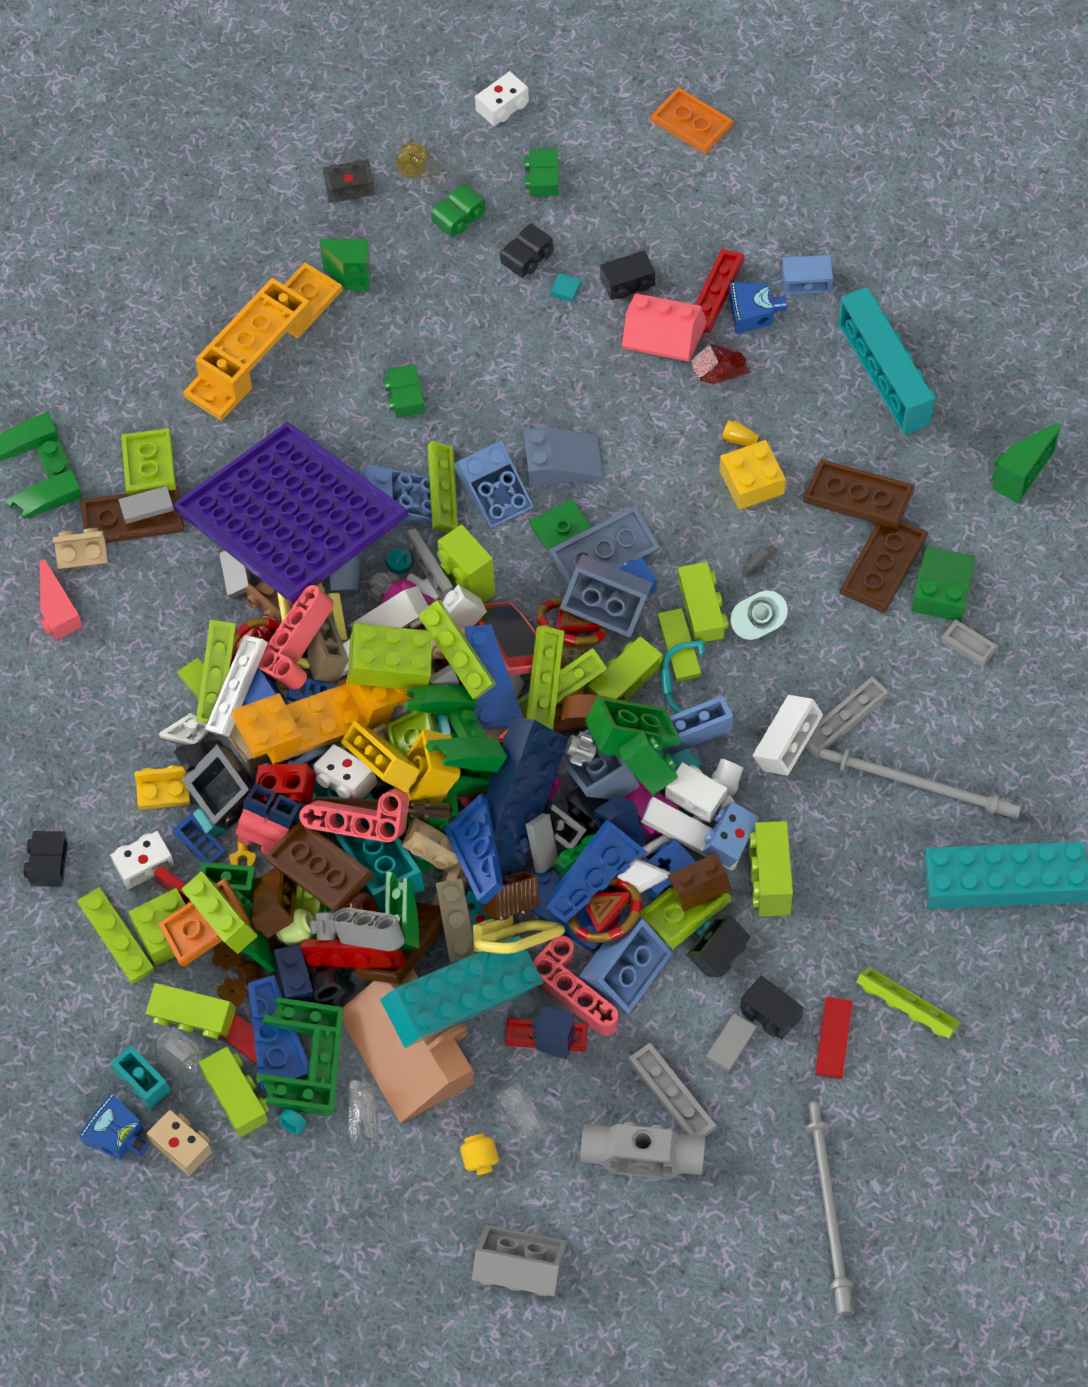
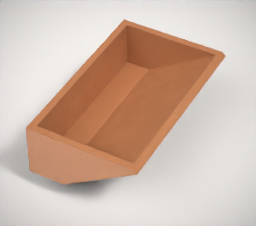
M413 968L400 985L373 981L343 1007L342 1023L399 1123L405 1122L474 1085L473 1070L457 1044L468 1034L466 1024L453 1026L446 1031L404 1048L380 999L394 988L418 979Z

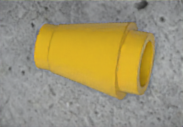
M728 420L721 438L725 439L727 443L749 446L757 442L759 434H756L737 420Z

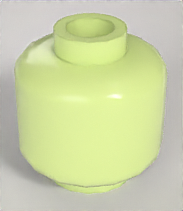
M295 909L294 923L277 932L278 939L287 946L301 945L304 939H313L315 934L310 932V920L315 919V917L304 909Z

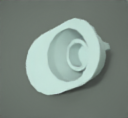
M766 590L756 593L734 607L730 620L732 629L743 639L753 640L760 638L784 623L788 612L787 604L783 597L775 591Z

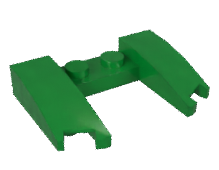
M49 411L26 420L0 435V461L36 449L48 478L5 500L10 509L16 504L24 510L21 514L23 519L82 499L80 488L60 443Z
M431 685L408 689L406 696L412 697L413 700H407L405 703L406 710L448 716L459 737L430 740L425 745L429 752L441 751L445 754L446 758L442 762L444 766L490 772L499 771L507 759V755L498 739L487 737L476 714L473 712L478 703L476 699L471 697L465 686Z
M388 871L386 872L385 913L395 915L405 938L404 944L400 947L402 952L419 949L418 915L412 882L407 878H404L403 883L397 881V874ZM352 900L344 908H353ZM323 904V911H331Z
M277 997L274 1001L278 1005L272 1016L266 1014L262 1019V1024L312 1035L308 1080L258 1073L256 1080L258 1084H264L268 1095L264 1101L267 1104L285 1109L330 1117L335 1105L343 1007Z

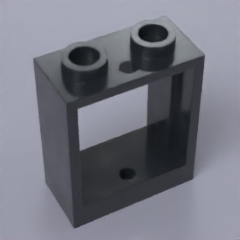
M216 745L182 779L212 824L225 829H229L239 821L244 809L245 799L255 783L233 751L220 745ZM226 767L241 790L219 811L204 789Z

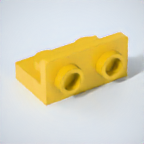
M171 765L163 769L144 768L141 771L134 772L138 809L147 810L191 805L190 791L182 781L188 772H185L184 768L179 765Z

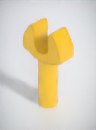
M238 841V851L229 855L230 864L238 865L241 859L248 860V866H255L256 854L251 853L248 850V846Z

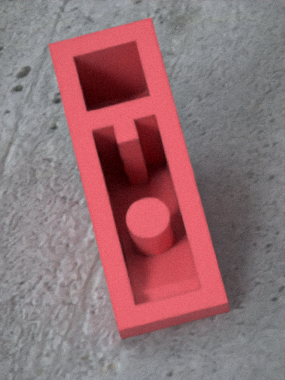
M43 559L40 561V611L43 617L40 623L46 634L51 633L54 639L58 640L83 626L78 612L49 565Z

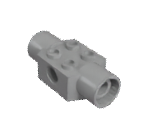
M625 1122L614 1126L584 1123L580 1162L600 1164L613 1174L668 1180L681 1173L702 1175L706 1136L679 1134L662 1125L642 1127L634 1122Z

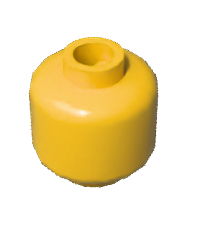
M485 1133L465 1138V1143L460 1147L465 1169L470 1172L476 1171L477 1176L493 1172L492 1166L499 1162L494 1139L486 1137Z

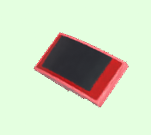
M511 602L484 604L487 612L474 626L492 625L508 675L532 673L536 632Z

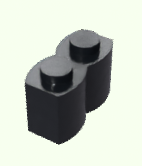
M531 223L501 251V264L521 278H524L527 274L531 275L537 269L539 262L543 259H548L552 255L554 250L553 238Z
M33 831L32 839L27 841V853L30 854L29 862L24 864V877L28 878L30 886L62 887L68 847V838L65 831Z

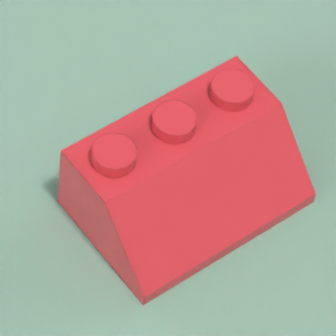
M635 293L626 312L622 347L628 350L689 362L707 324L702 306Z

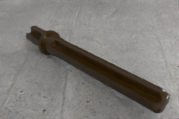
M316 796L313 802L321 800L372 810L378 809L379 799ZM425 799L424 802L409 801L407 817H420L426 821L429 818L451 819L453 806H451V803L430 802L429 799ZM389 800L393 807H398L397 800Z

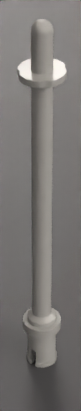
M847 748L844 754L828 749H821L819 751L820 758L841 764L840 771H844L846 766L983 806L992 815L998 813L1017 820L1020 813L1021 803L1018 804L999 798L1000 795L997 794L989 797L851 757L850 749Z
M812 1101L809 1104L811 1124L807 1125L805 1129L806 1133L813 1134L835 1275L833 1283L830 1284L831 1291L835 1293L837 1315L849 1316L855 1313L851 1293L853 1282L846 1277L825 1144L824 1132L828 1131L830 1126L829 1123L822 1122L819 1103Z

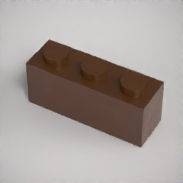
M276 868L255 879L251 923L266 938L294 923L297 884Z

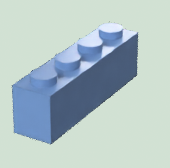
M717 697L669 716L681 738V742L679 745L662 748L661 751L665 755L667 753L672 755L732 731L733 715L724 697Z

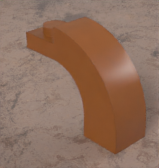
M581 694L564 697L563 703L556 705L553 730L562 732L579 727H588L585 720L599 695Z

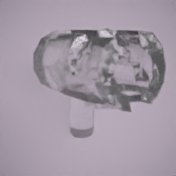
M353 1080L349 1083V1135L351 1145L363 1147V1134L359 1126H364L366 1140H370L371 1146H375L379 1143L376 1089L371 1087L369 1083H360L358 1080Z

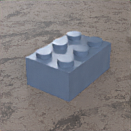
M582 554L560 609L630 638L653 583Z

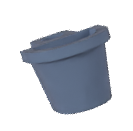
M364 551L328 576L330 593H339L340 597H346L360 592L361 562L365 559Z

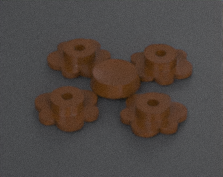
M270 938L268 942L273 957L274 950L281 947L277 945L276 939ZM224 942L222 946L214 948L212 964L221 966V969L224 971L229 970L230 967H238L237 973L239 978L235 980L225 979L224 984L218 986L217 995L222 1000L230 1001L235 1006H240L243 1003V998L248 995L245 984L269 976L261 975V967L257 964V961H246L241 964V958L239 957L241 952L237 954ZM274 973L273 975H274V977H275V979H276V982H277V984H278V980H277V977H276V973Z

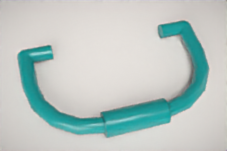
M702 640L675 645L666 653L662 661L660 677L663 696L666 697L669 706L676 713L684 710L673 700V688L668 663L672 655L686 648L698 647L699 655H705V646Z

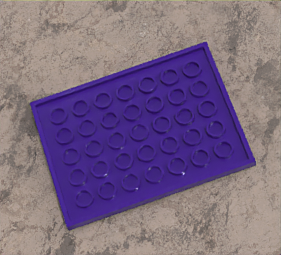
M288 421L173 504L175 511L291 604L299 598L305 588L311 585H318L409 517L405 507Z

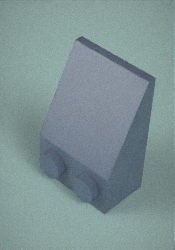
M551 427L524 429L529 486L603 479L597 435Z

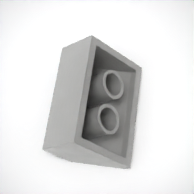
M485 1225L475 1252L472 1280L479 1281L483 1285L504 1286L513 1291L524 1290L534 1292L539 1296H555L567 1241Z

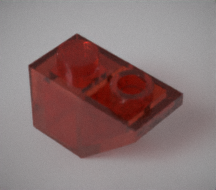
M713 344L706 346L690 361L698 380L710 384H717L750 372L746 365V358L742 353Z

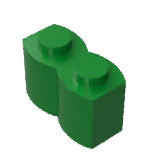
M530 148L529 156H525V170H530V174L525 175V188L530 189V196L559 195L557 148Z
M462 184L448 198L439 202L432 209V222L451 238L457 234H462L467 229L469 223L479 220L484 215L485 200L469 186Z
M416 364L387 369L388 377H383L385 391L391 392V396L387 397L389 410L395 411L396 418L425 413Z

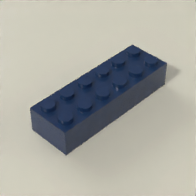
M512 717L502 745L507 759L498 772H493L485 797L488 799L502 877L524 870L531 849L526 824L543 813L568 741L567 737L534 719Z

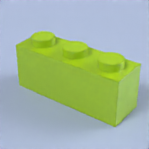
M708 562L678 567V583L693 641L702 640L707 642L723 639L724 630L728 628L726 614H721L720 611L722 598L720 592H715L714 585H717L714 570L710 571Z
M641 636L635 642H629L617 659L613 658L606 665L608 670L588 683V695H599L627 701L662 667L663 654Z
M202 871L181 889L220 938L237 954L258 936L218 886Z
M155 983L145 1014L152 1018V1023L168 1027L170 1023L178 1025L177 1029L192 1034L193 1030L203 1032L202 1036L218 1040L219 1036L227 1037L237 1007L230 1001Z
M225 1047L199 1061L201 1072L239 1138L268 1122L266 1113L269 1111L268 1106L262 1097L257 1099L253 1090L256 1089V1086L250 1075L244 1076L241 1068L244 1066L237 1053L231 1054L229 1048Z

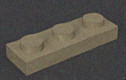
M461 878L435 883L449 963L457 962L476 954L474 952V941L463 881Z

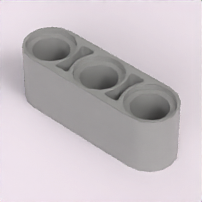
M342 908L331 916V921L338 938L343 944L393 951L400 948L405 942L395 915L355 908Z

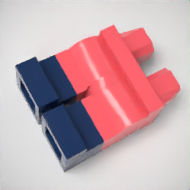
M254 783L245 799L244 809L235 834L239 835L238 841L246 846L251 845L253 842L261 845L262 853L267 855L289 832L301 803L279 794L271 808L277 792ZM255 794H263L267 797L268 801H259ZM279 805H287L291 808L292 813L283 812Z

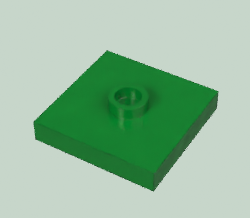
M573 499L529 520L530 527L547 552L549 549L592 528Z

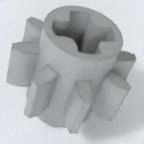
M390 571L387 574L384 572L375 574L369 583L370 591L372 592L371 597L380 603L384 599L391 583L397 582L399 578Z
M580 731L579 736H570L566 744L565 753L569 755L568 759H570L571 763L582 766L583 761L588 763L592 761L597 745L592 743L591 735Z
M333 911L316 912V919L310 920L311 934L317 933V940L337 939V933L331 921Z

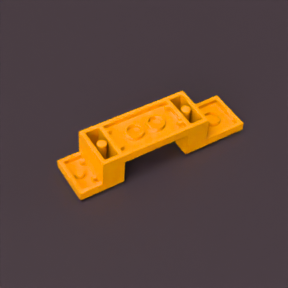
M306 262L301 265L284 285L271 278L195 359L198 376L183 391L184 398L222 422L252 389L249 372L286 332L298 339L343 291L342 285Z
M431 667V676H432V675L435 674V672H434V670H433L432 667ZM347 675L345 684L287 705L284 703L280 693L233 709L231 717L252 757L256 758L268 754L272 763L277 764L342 740L354 720L370 729L378 727L383 723H389L394 707L406 703L407 700H413V698L406 696L408 690L348 684Z

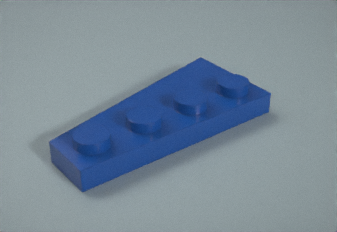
M492 625L464 627L466 639L496 682L494 687L476 699L478 704L473 712L476 714L483 730L509 728L512 717L523 718Z
M480 794L444 830L477 900L485 905L504 886L488 799Z
M606 820L542 906L566 923L591 901V897L599 890L603 891L610 885L609 881L619 873H624L630 867L629 864L637 857L641 858L647 851L613 823Z
M535 868L529 871L537 875L539 879V907L531 909L530 913L536 914L544 921L562 924L565 927V936L592 953L597 951L603 943L587 942L577 937L569 927L568 921L566 923L542 906L562 880L552 868L544 873L535 872ZM584 906L578 911V923L581 927L592 933H598Z
M274 975L250 982L247 988L258 1073L294 1079L308 1077L309 1063L297 1032L262 1024L264 1016L266 1014L272 1016L278 1005L274 1002L276 998H283ZM259 1083L260 1093L266 1091L264 1084Z

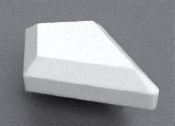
M190 713L160 732L159 735L160 738L189 745L200 743L209 731L205 730L207 723L196 722L197 716Z
M636 858L629 864L630 867L624 873H620L617 878L630 882L642 893L668 879V875L671 873Z

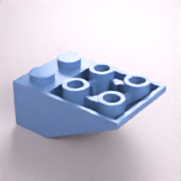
M502 440L453 464L463 487L490 529L534 508Z
M370 464L360 474L407 509L409 517L399 524L432 523L429 477Z

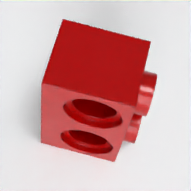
M308 764L258 765L255 783L277 792L271 807H273L279 794L301 803V805L310 804L313 799L316 774ZM255 794L261 802L268 801L267 797L263 794Z

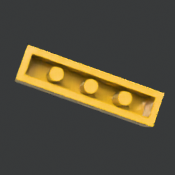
M354 720L341 740V743L383 781L406 793L416 782L421 770L376 731Z

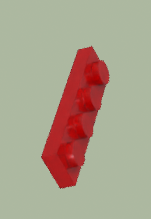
M721 249L695 304L702 306L707 323L703 332L711 333L729 294L730 283H734L745 260L743 253Z
M304 939L300 945L309 967L402 969L406 963L401 948L393 951H384L343 944L340 940Z

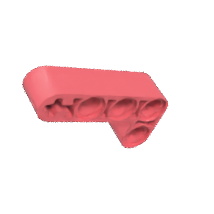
M315 585L305 588L267 644L258 667L273 680L292 690L302 687L306 681L307 674L297 665V662L332 611L333 600Z
M398 788L391 789L380 797L377 810L318 800L303 807L299 817L301 823L309 829L391 842L405 832L409 797L406 792ZM390 796H393L397 799V808L393 807L390 804ZM337 813L343 816L344 825L337 822ZM362 818L368 820L370 824L369 829H366L362 826ZM387 822L394 825L395 834L387 830Z
M565 936L553 939L533 962L537 971L543 968L551 970L546 975L539 973L544 982L539 987L599 1034L604 1036L612 1035L618 1028L617 1009L567 970L574 961L573 942ZM561 949L568 951V953L563 956L556 954V952ZM568 984L571 986V989L562 991L559 989V986ZM588 1000L592 1005L582 1007L579 1003Z

